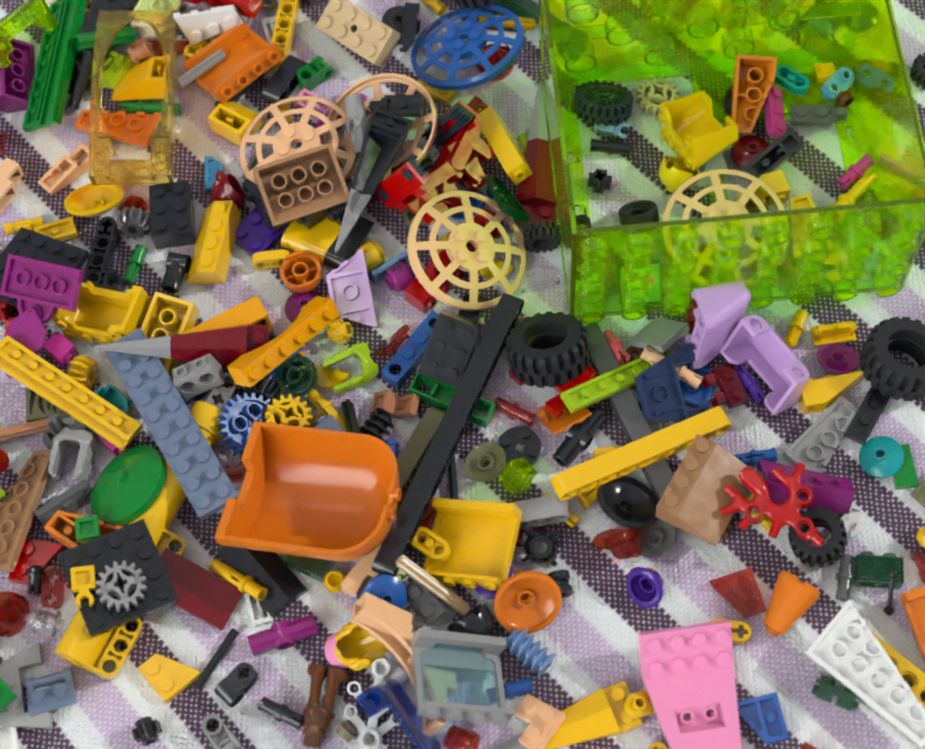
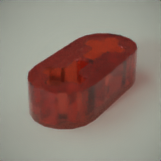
M53 567L46 570L43 575L41 603L48 611H57L64 602L65 576L60 569ZM56 574L59 579H55L53 587V583L49 579L53 578ZM53 592V595L57 600L53 601L51 605L47 600H50L52 598Z

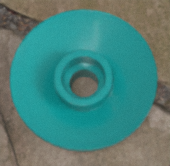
M878 436L871 438L862 446L859 453V462L864 472L871 477L888 478L895 475L901 469L904 463V452L901 445L893 438ZM878 452L885 453L883 457L876 456Z

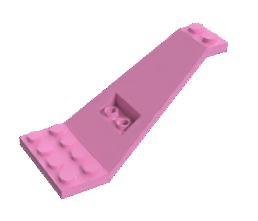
M729 620L639 632L641 678L670 749H742L731 622ZM712 709L711 713L706 715V711ZM685 713H689L687 718H683Z

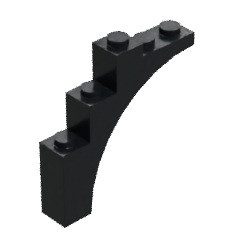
M249 179L241 183L244 198L248 202H253L263 214L262 221L267 228H272L279 233L294 221L292 220L273 227L257 184ZM353 180L346 184L349 193L351 190ZM376 191L372 195L366 207L377 199ZM347 202L295 220L298 224L306 226L309 230L326 217L341 226Z

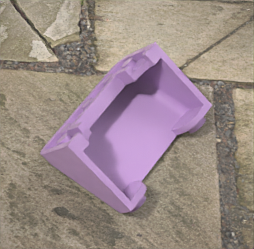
M743 280L693 289L691 297L697 302V308L693 309L696 323L692 335L687 332L679 339L681 346L691 342L696 360L695 362L688 363L692 370L702 368L721 354V348L740 320L744 318L748 302L751 301V293L748 288L746 289Z

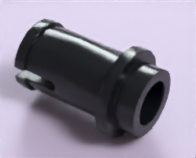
M31 565L29 570H27V574H29L27 593L32 594L34 592L33 595L42 594V576L45 574L43 566Z

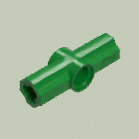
M104 26L96 29L94 32L75 34V44L79 52L96 49L105 52L113 50L117 46L129 45L136 41V33L132 26L114 29Z

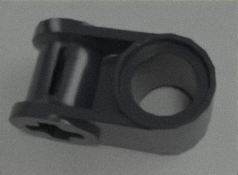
M246 662L240 663L227 677L219 682L214 693L232 708L256 684L258 674L251 664ZM246 672L249 673L250 676L246 678L243 677L242 674Z

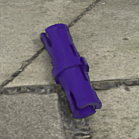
M745 364L740 365V370L738 367L735 370L746 392L752 397L757 407L761 406V402L763 401L764 403L766 395L758 385L759 381L753 378Z

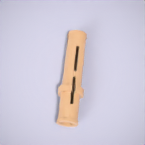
M647 345L640 356L641 359L648 361L652 365L666 357ZM684 364L675 366L678 379L697 389L703 376L692 372Z

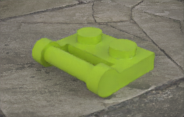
M112 50L108 54L106 61L94 75L89 77V81L95 86L114 89L135 63L130 56L118 54Z

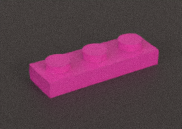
M772 84L764 102L767 135L777 140L786 133L787 127L785 124L781 88Z

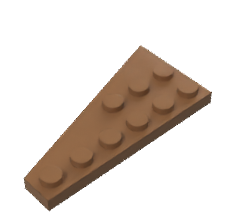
M34 451L21 469V476L16 484L10 485L7 490L9 494L3 502L0 501V571L14 572L35 515L34 511L37 510L50 475L48 466L51 451Z

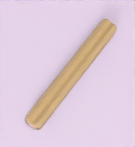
M401 555L395 563L399 569L459 614L464 616L470 610V605L405 555Z

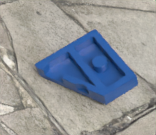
M777 692L737 702L738 714L766 745L790 740Z

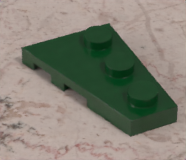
M489 174L484 181L501 212L509 215L516 222L520 220L527 223L531 216L502 180Z

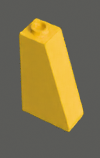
M489 106L480 112L479 123L482 127L481 131L505 172L517 185L533 174L508 127L493 108Z

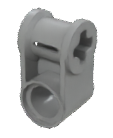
M209 714L203 718L201 728L214 749H240L242 747L232 731L227 728L218 715ZM212 722H219V727L216 731H208V727Z

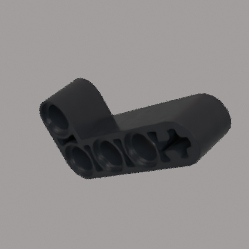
M103 217L98 222L83 281L84 283L91 281L95 287L125 293L126 286L120 274L111 271L120 239V230L117 229L116 221L112 217Z

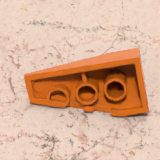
M736 54L733 66L731 119L738 125V134L751 135L776 77L777 57Z

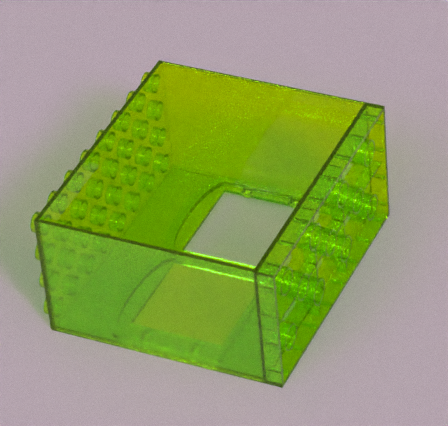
M539 0V77L542 83L556 198V216L561 237L560 249L568 314L579 319L584 324L598 323L604 319V316L621 315L625 320H638L646 316L647 312L664 311V314L667 316H680L687 313L691 308H697L696 300L691 297L693 289L742 280L746 289L750 290L751 301L748 302V306L753 309L766 308L774 301L790 300L794 305H804L811 303L816 297L832 296L836 301H847L855 298L858 293L875 292L877 297H890L903 289L925 236V141L891 0ZM736 54L777 57L776 67L787 65L809 79V89L803 95H796L775 81L773 82V85L778 86L782 91L784 117H790V105H834L837 100L828 101L821 95V87L824 83H816L813 72L814 63L833 62L836 71L841 67H848L854 72L855 80L845 90H853L851 95L854 97V101L847 107L848 115L846 121H837L835 123L845 173L848 171L849 166L855 165L867 154L872 157L868 161L870 162L873 159L874 164L863 173V176L867 171H871V174L874 172L877 175V181L855 201V204L592 228V226L587 228L585 224L577 226L576 216L578 215L575 214V207H579L580 215H586L589 218L590 211L577 113L573 109V86H581L582 83L587 84V81L594 83V80H599L600 82L607 80V83H610V81L625 82L652 79L653 76L656 79L661 76L663 78L690 76L692 93L704 90L712 98L713 116L719 123H726L725 117L729 116L731 118V116L724 111V96L726 91L732 86ZM561 103H566V110H562ZM764 106L757 120L765 119ZM848 128H850V136H849V137H848V134H847V129H848ZM568 154L573 155V162H569ZM724 174L719 175L721 184H725ZM855 180L850 186H848V187H849V190H850L859 180ZM723 190L725 200H728L727 191ZM711 192L710 198L712 204L714 202H717V200L715 197V193Z

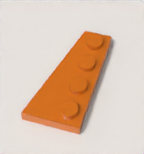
M82 109L74 126L76 130L95 135L100 133L106 138L148 148L161 122L162 114L154 112V115L145 114V112L128 114L125 111L108 113L107 110Z

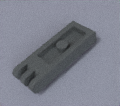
M82 480L34 511L43 526H45L57 510L72 513L90 501L92 488L86 480Z

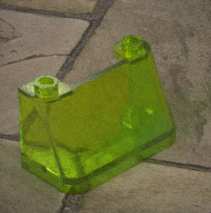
M25 0L0 20V68H7L12 64L11 60H9V52L13 51L14 48L10 40L30 25L38 28L43 26L46 30L50 31L58 26L45 0Z

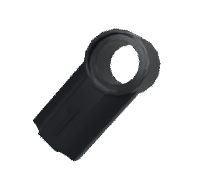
M174 252L168 253L166 271L161 283L162 290L172 294L179 292L184 275L189 271L190 255Z

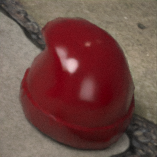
M221 170L216 172V180L211 188L212 202L233 201L237 208H241L246 203V199L243 196L244 191L238 180L230 173L225 174Z

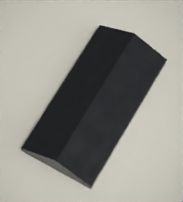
M223 546L217 552L228 566L245 576H251L254 578V582L267 588V596L262 601H259V603L271 617L277 615L308 591L277 553Z

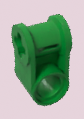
M321 56L315 57L297 71L299 88L301 90L305 88L313 91L317 86L333 76L334 68L328 66Z

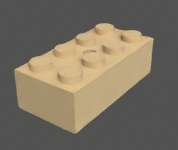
M330 0L315 26L367 61L381 68H384L401 38V33L349 0Z

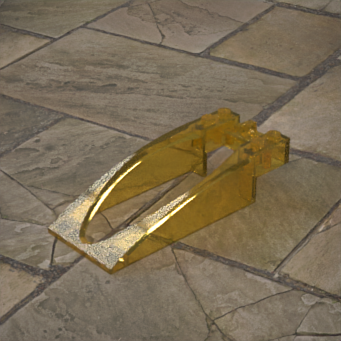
M177 10L99 11L94 45L90 101L88 176L92 185L163 184L174 182V156L177 155V23L173 18V13H177ZM133 20H143L155 31L163 51L166 68L164 102L157 124L151 135L150 159L113 160V157H117L102 115L103 63L112 42L120 30Z

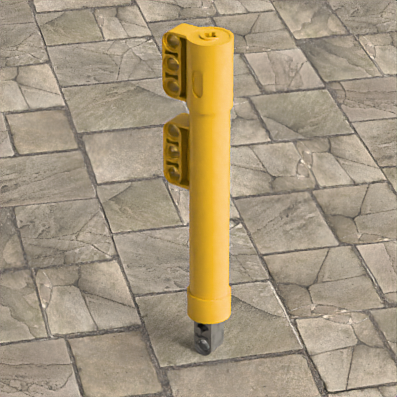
M230 372L223 373L224 382H231L233 387L225 388L223 385L213 388L206 402L195 401L190 410L212 450L223 437V435H218L222 428L218 427L217 423L223 421L218 418V415L224 413L221 408L227 405L226 402L233 399L237 391V385ZM220 396H222L221 403L215 405L214 402L217 403ZM165 459L167 477L159 497L143 515L128 525L144 519L159 556H161L165 547L169 549L170 545L178 544L181 546V550L175 553L183 557L185 541L168 530L187 496ZM78 608L54 653L81 669L92 672L104 679L112 680L121 672L140 637L142 621L140 618L132 621L138 625V629L134 632L127 631L125 628L127 624H124L91 638ZM119 642L127 645V649L123 652H117L114 647ZM114 663L116 669L112 673H106L103 670L105 664Z

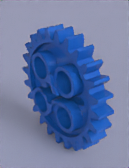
M244 392L240 396L238 394L234 396L233 400H228L226 402L227 405L221 408L224 413L218 415V418L223 420L217 423V426L222 428L218 435H224L225 438L222 439L221 443L227 442L229 444L226 450L234 449L233 456L240 453V459L242 458L251 431L250 426L253 425V422H266L265 412H268L267 405L270 403V398L263 401L262 394L256 398L254 392L249 396ZM249 409L254 412V416L250 414ZM234 422H237L239 424L240 429H238L235 426Z

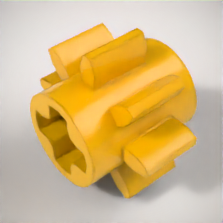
M339 318L329 323L330 327L327 328V335L331 342H337L339 346L347 344V341L351 340L353 328L349 322H343V319Z

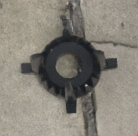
M526 527L524 529L527 536L524 543L526 556L522 559V562L524 564L529 560L539 564L549 562L555 567L558 563L555 561L557 555L555 554L556 543L554 539L560 533L556 530L550 535L544 531H531ZM539 540L545 542L547 546L544 553H538L535 550V543Z

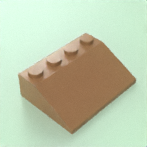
M331 143L253 168L255 181L273 227L348 201L349 191Z
M697 434L656 506L655 517L717 547L734 513L723 517L720 508L733 502V499L724 491V488L730 484L744 497L748 488L740 482L738 474L747 465L719 444Z

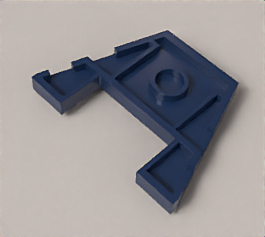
M691 342L684 344L634 377L645 420L679 423L709 410L708 405L687 410L675 366L696 361Z

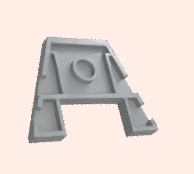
M35 643L0 665V678L17 696L0 713V726L2 728L53 729L51 711L30 716L29 712H26L21 671L44 665L42 645L40 643Z

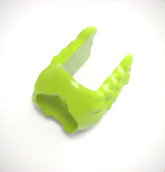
M361 342L343 349L322 364V369L325 370L355 357L361 366L362 374L334 386L333 391L335 393H344L345 391L361 387L363 384L371 382L378 374L379 367L372 361L370 357L371 351L367 343Z

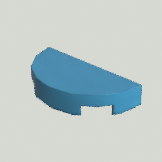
M204 156L205 192L207 194L211 192L212 184L216 180V172L224 171L222 163L213 157Z

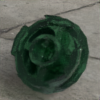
M301 355L288 357L278 367L280 369L277 380L278 385L288 396L291 394L292 397H302L313 391L318 384L317 369L308 357Z

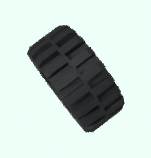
M548 311L544 314L536 313L532 317L524 318L522 322L519 321L510 330L505 342L512 374L522 383L525 382V384L532 387L536 385L538 388H544V386L552 388L558 384H567L569 380L573 381L578 377V374H582L590 361V350L585 326L570 314L565 315L563 312L553 313Z
M910 317L885 319L878 325H875L866 339L859 356L860 368L862 372L865 371L863 374L865 379L871 382L870 385L875 390L879 389L881 391L880 394L892 396V399L895 400L902 398L903 401H912L913 398L919 400L925 396V325L921 323L922 321L915 319V321L910 320ZM896 350L910 355L919 367H909L899 363L891 356L889 351Z

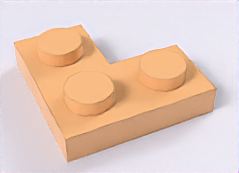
M527 694L515 709V715L529 723V726L518 740L521 745L528 749H543L565 721V714Z

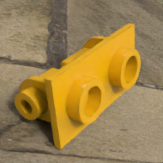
M847 321L810 327L814 346L857 340L855 335L857 330L856 322Z

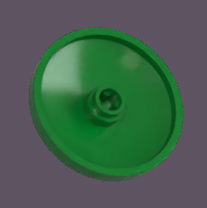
M141 445L129 448L112 459L100 473L92 490L91 508L94 515H97L99 520L104 521V523L114 526L128 524L143 515L154 504L164 487L167 477V464L164 457L154 448Z

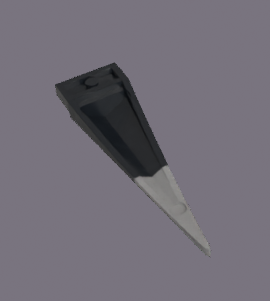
M374 107L367 122L335 246V254L341 248L403 147L412 126V120Z

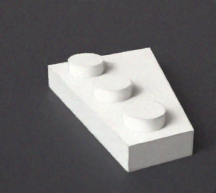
M235 5L213 7L209 11L202 12L192 10L188 14L173 13L174 20L192 45L244 23L243 17Z

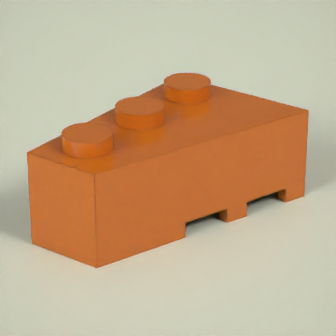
M57 510L44 526L53 539L68 549L88 542L78 543L76 540L75 519L84 516ZM99 520L100 536L123 527L107 524Z

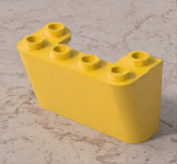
M704 90L659 104L660 113H658V119L662 125V130H660L661 139L663 142L666 141L670 150H673L677 154L678 159L682 160L686 168L691 171H695L738 141V125L729 116L725 117L726 127H723L713 116L712 98Z

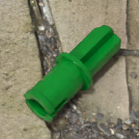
M135 245L132 257L127 262L128 267L123 280L128 284L135 283L139 270L143 268L142 263L148 251L143 245Z

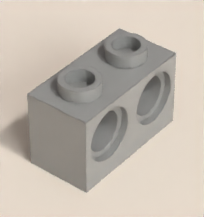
M210 353L172 369L174 387L186 399L225 383L223 367Z

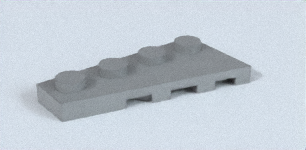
M841 395L784 451L783 456L795 467L797 462L806 466V470L823 473L858 409Z

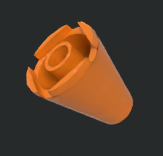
M781 570L780 574H778L763 622L766 626L765 631L775 637L778 634L783 636L819 599L821 594L811 584L802 582L798 579L799 577L784 570Z

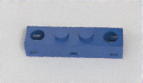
M432 310L383 367L380 373L384 381L399 390L421 364L433 329L429 326L433 321L436 322L439 314ZM396 364L402 368L401 372L398 375H392L390 371Z

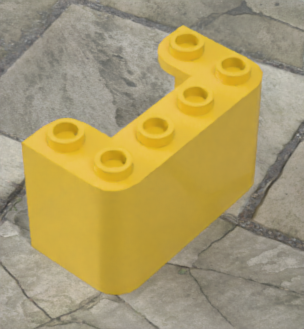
M87 281V283L82 282L76 312L58 308L52 319L55 325L61 329L63 335L69 339L79 338L88 343H93L94 341L108 344L141 328L152 300L144 288L133 285L132 289H127V292L124 293L95 287L91 281Z

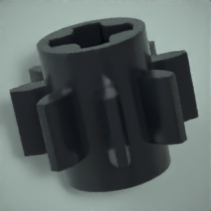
M596 168V171L593 173L589 172L587 187H592V193L603 194L606 189H611L612 176L607 175V170Z
M151 716L137 720L135 722L136 728L131 730L134 740L137 743L141 742L143 746L157 742L159 740L158 734L163 732L157 719L152 720Z

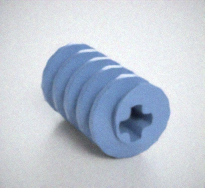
M527 628L522 631L517 629L507 638V646L505 648L511 647L510 653L512 655L517 654L518 661L524 660L523 664L525 667L531 666V673L538 672V678L550 667L555 653L547 656L548 647L540 650L539 647L542 642L533 643L534 634L526 637Z

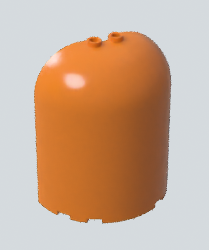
M254 421L241 458L247 471L237 499H227L214 538L222 546L329 561L349 562L363 558L380 546L390 531L396 517L397 504L401 499L402 489L399 487V470L395 455L385 442L367 434Z

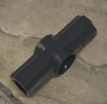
M591 407L589 411L592 415L586 417L581 423H575L569 429L565 440L553 454V459L557 464L568 468L578 454L589 447L594 434L606 420V417L600 410Z

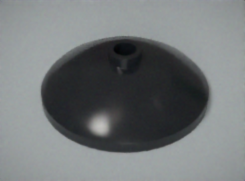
M622 476L598 487L597 500L601 509L612 521L620 526L630 529H646L654 525L658 520L655 514L659 501L655 494L642 482L632 477Z

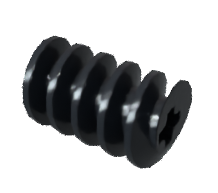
M377 407L374 410L375 413L370 414V419L364 421L365 426H360L359 430L360 434L371 435L384 441L381 434L388 436L389 432L386 428L394 429L395 426L392 423L391 417L384 410Z

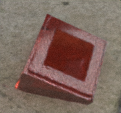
M130 195L118 208L121 211L125 207L131 209L134 206L137 209L141 208L142 211H147L149 206L142 197Z

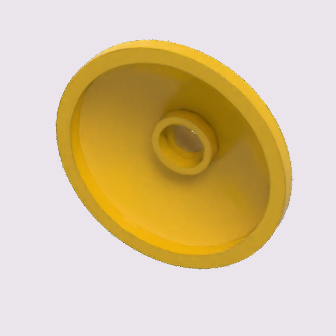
M113 181L90 183L71 192L64 200V207L68 213L75 216H102L120 203L124 196V190L121 184Z

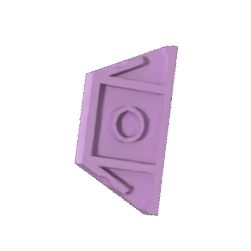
M359 249L349 260L346 259L337 269L332 270L326 275L329 295L340 315L338 318L378 328L364 249Z

